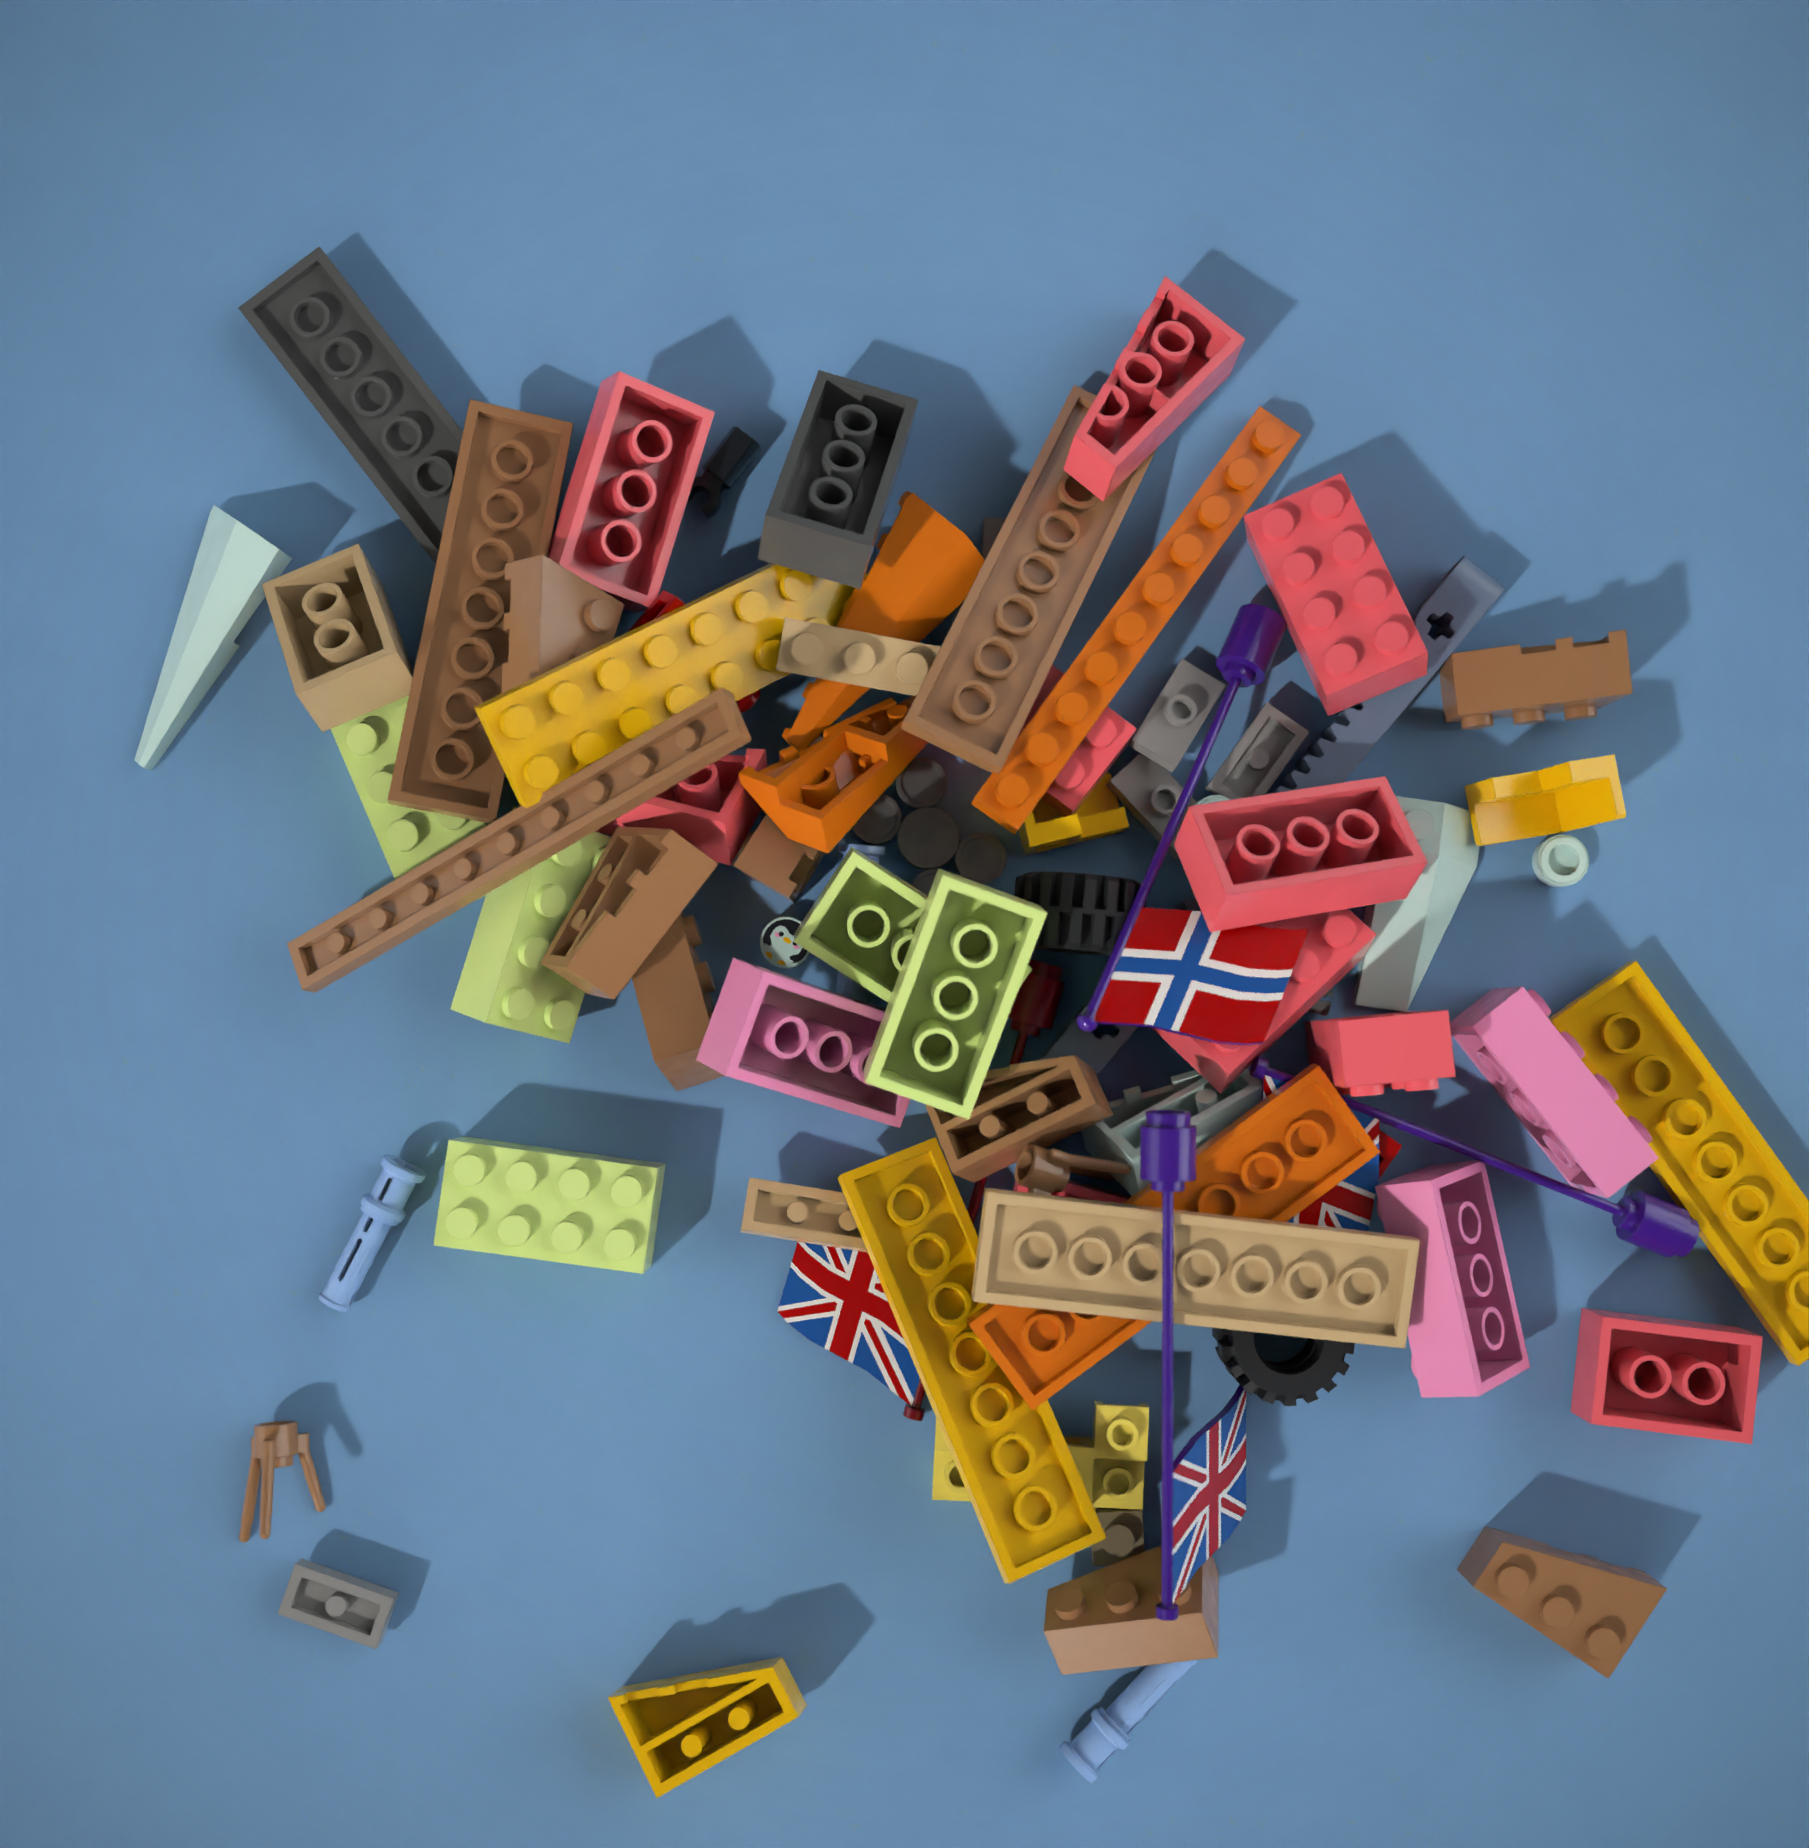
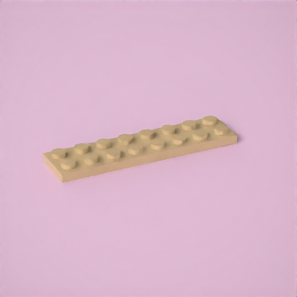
M985 1188L971 1297L974 1302L1162 1322V1208ZM1174 1209L1173 1323L1405 1349L1420 1240L1413 1236Z

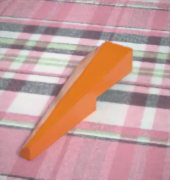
M906 491L898 502L901 509L889 533L882 534L876 546L880 551L866 579L863 580L861 589L855 588L836 627L920 642L966 599L985 559L965 533L913 492ZM816 678L814 682H808L802 694L805 701L792 727L785 728L782 737L790 746H794L798 751L805 749L824 729L828 728L870 688Z
M911 696L899 703H896L890 697L824 729L821 741L799 752L792 745L779 751L780 761L758 772L751 765L744 768L738 773L741 785L788 839L829 853L928 743L901 729L916 696Z

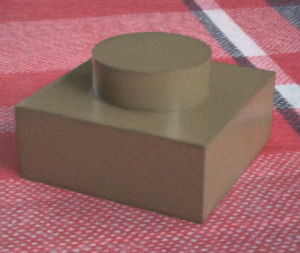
M1094 1508L1107 1538L1090 1546L1093 1566L1112 1565L1145 1552L1142 1510Z

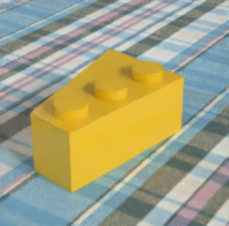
M783 1657L622 1686L608 1697L656 1798L796 1719L807 1706Z

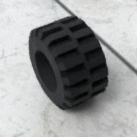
M1046 871L1028 872L1016 877L1014 896L1040 905L1047 912L1034 949L1110 956L1141 883L1132 879L1096 874Z
M1212 1328V1336L1216 1339L1218 1345L1215 1347L1219 1359L1226 1366L1227 1371L1251 1395L1254 1393L1262 1401L1271 1404L1274 1403V1400H1279L1284 1406H1296V1399L1303 1398L1307 1403L1317 1400L1316 1391L1324 1388L1329 1393L1337 1386L1332 1381L1335 1374L1339 1372L1345 1376L1350 1366L1344 1361L1346 1353L1354 1354L1355 1343L1308 1338L1304 1348L1295 1357L1282 1362H1270L1263 1359L1257 1353L1254 1343L1255 1332Z

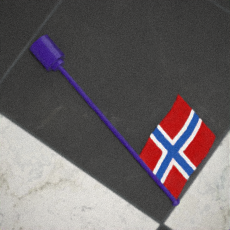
M1245 604L1241 606L1218 655L1216 665L1222 672L1223 678L1229 683L1088 1008L1084 1016L1078 1015L1077 1024L1083 1031H1093L1097 1028L1098 1024L1152 1027L1217 1044L1256 1045L1262 1044L1265 1041L1310 928L1281 929L1250 925L1210 932L1201 911L1146 908L1143 906L1238 688H1247L1264 682L1287 629L1285 619L1268 607L1258 604Z

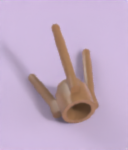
M1028 1144L1018 1158L1015 1168V1180L1018 1185L1029 1188L1028 1193L1051 1195L1053 1191L1059 1193L1064 1190L1071 1173L1113 1181L1115 1178L1110 1172L1129 1174L1131 1167L1124 1163L1073 1155L1054 1148L1049 1150L1035 1144Z
M274 1421L254 1425V1436L251 1437V1460L239 1540L243 1543L247 1542L250 1538L261 1468L259 1535L262 1539H268L271 1534L274 1468L293 1465V1455L298 1454L316 1511L323 1512L326 1508L310 1453L309 1433H298L297 1421Z

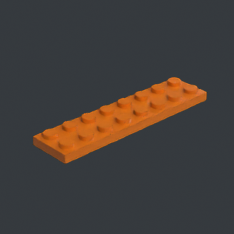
M1312 1063L1196 1149V1180L1185 1182L1184 1191L1174 1192V1209L1287 1222L1378 1155L1380 1151L1320 1066ZM1150 1183L1123 1204L1162 1208V1192L1151 1190ZM991 1303L986 1304L966 1319L968 1325L1031 1410H1034L1152 1322Z

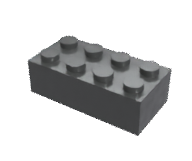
M818 370L765 514L758 559L861 589L908 444L918 399Z

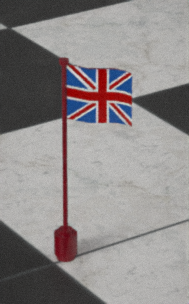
M1033 959L1029 960L1032 971L1018 990L1008 1016L1011 1019L1009 1029L1018 1031L1009 1065L1021 1063L1028 1035L1039 1037L1041 1028L1052 1030L1065 982L1061 981L1063 968ZM987 1177L975 1182L967 1211L973 1225ZM797 1241L777 1312L788 1324L808 1340L866 1370L907 1403L903 1412L905 1417L916 1421H923L926 1410L921 1406L925 1389L869 1254L867 1252Z

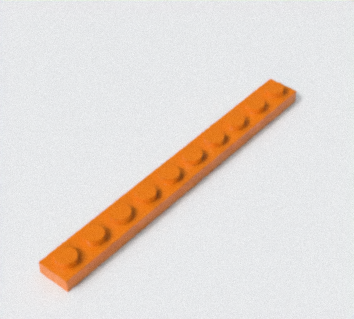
M1261 406L1258 407L1019 735L1000 773L998 774L993 771L971 803L974 807L1014 835L1017 833L1241 521L1243 515L1246 514L1297 443L1301 434Z

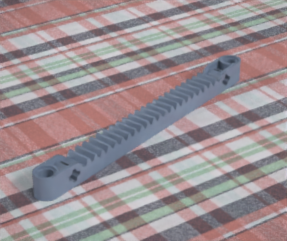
M1464 555L1411 616L1428 651L1427 675L1339 712L1334 717L1335 722L1321 732L1322 738L1308 748L1310 755H1305L1295 763L1297 771L1293 770L1281 780L1285 787L1280 786L1271 793L1343 783L1499 598L1505 588ZM1433 622L1441 628L1437 633L1438 638L1435 640L1427 634ZM1190 888L1195 900L1185 898L1178 902L1177 907L1179 910L1201 911L1194 892ZM1087 1003L1078 1011L1038 1060L1075 1055L1093 1067L1097 1076L1138 1026L1111 1025L1115 1029L1112 1036L1101 1034L1095 1037L1092 1033L1093 1031H1083L1077 1024L1078 1015L1084 1016L1089 1003Z

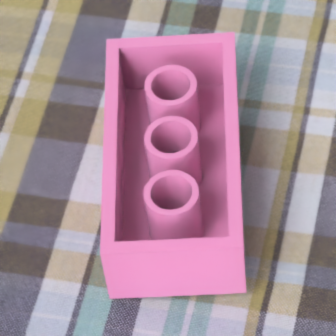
M736 958L732 959L698 1052L697 1061L725 1076L898 1128L901 1127L910 1102L909 1098L865 1083L863 1069L886 1009Z
M1524 987L1492 988L1450 1021L1451 1035L1569 1185L1586 1193L1609 1198L1659 1159L1648 1145L1652 1142L1650 1133L1635 1117L1629 1116L1627 1118L1615 1103L1619 1098L1616 1090L1602 1075L1598 1073L1593 1075L1581 1060L1585 1056L1582 1047L1569 1033L1565 1031L1560 1033L1548 1019V1016L1551 1014L1548 1004L1537 992L1532 989L1526 991Z
M1473 1160L1429 1165L1375 1186L1377 1212L1383 1222L1385 1233L1413 1236L1420 1240L1407 1335L1412 1353L1411 1368L1418 1380L1421 1398L1479 1397L1530 1368L1485 1163Z

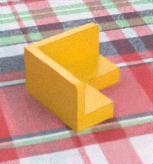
M1615 754L1568 761L1538 771L1492 777L1464 786L1474 840L1477 846L1564 833L1626 817Z
M1107 772L1074 815L1064 817L1040 799L1019 829L1025 856L1121 833L1129 828L1125 808H1119L1117 797L1106 786L1112 779L1111 774Z

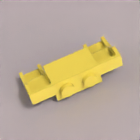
M1094 1401L1092 1440L1090 1437L1064 1436L1093 1507L1143 1510L1145 1461H1147L1148 1404L1120 1405L1103 1404L1102 1401ZM936 1418L932 1500L970 1501Z

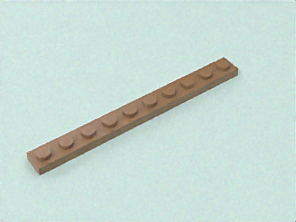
M721 687L543 792L540 802L528 808L522 805L287 943L302 990L318 992L752 741L733 694Z

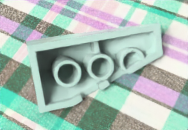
M1396 796L1428 863L1406 899L1366 906L1364 923L1377 935L1364 958L1358 963L1353 1005L1406 1012L1477 867L1479 846L1475 844L1469 810L1443 802Z

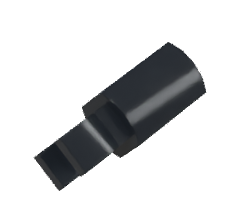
M733 426L702 468L705 472L702 476L694 478L687 503L693 498L694 494L699 491H705L709 493L710 499L704 505L702 512L707 518L714 516L721 506L722 491L725 488L730 490L761 449L759 444L738 427Z

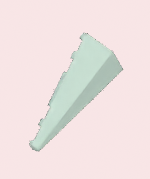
M215 505L210 512L134 759L140 766L151 771L240 647L234 640L265 598L262 584L280 577L292 560L283 551Z

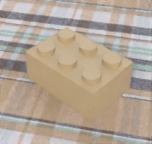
M359 543L262 584L295 693L322 732L409 696L414 671L383 584Z

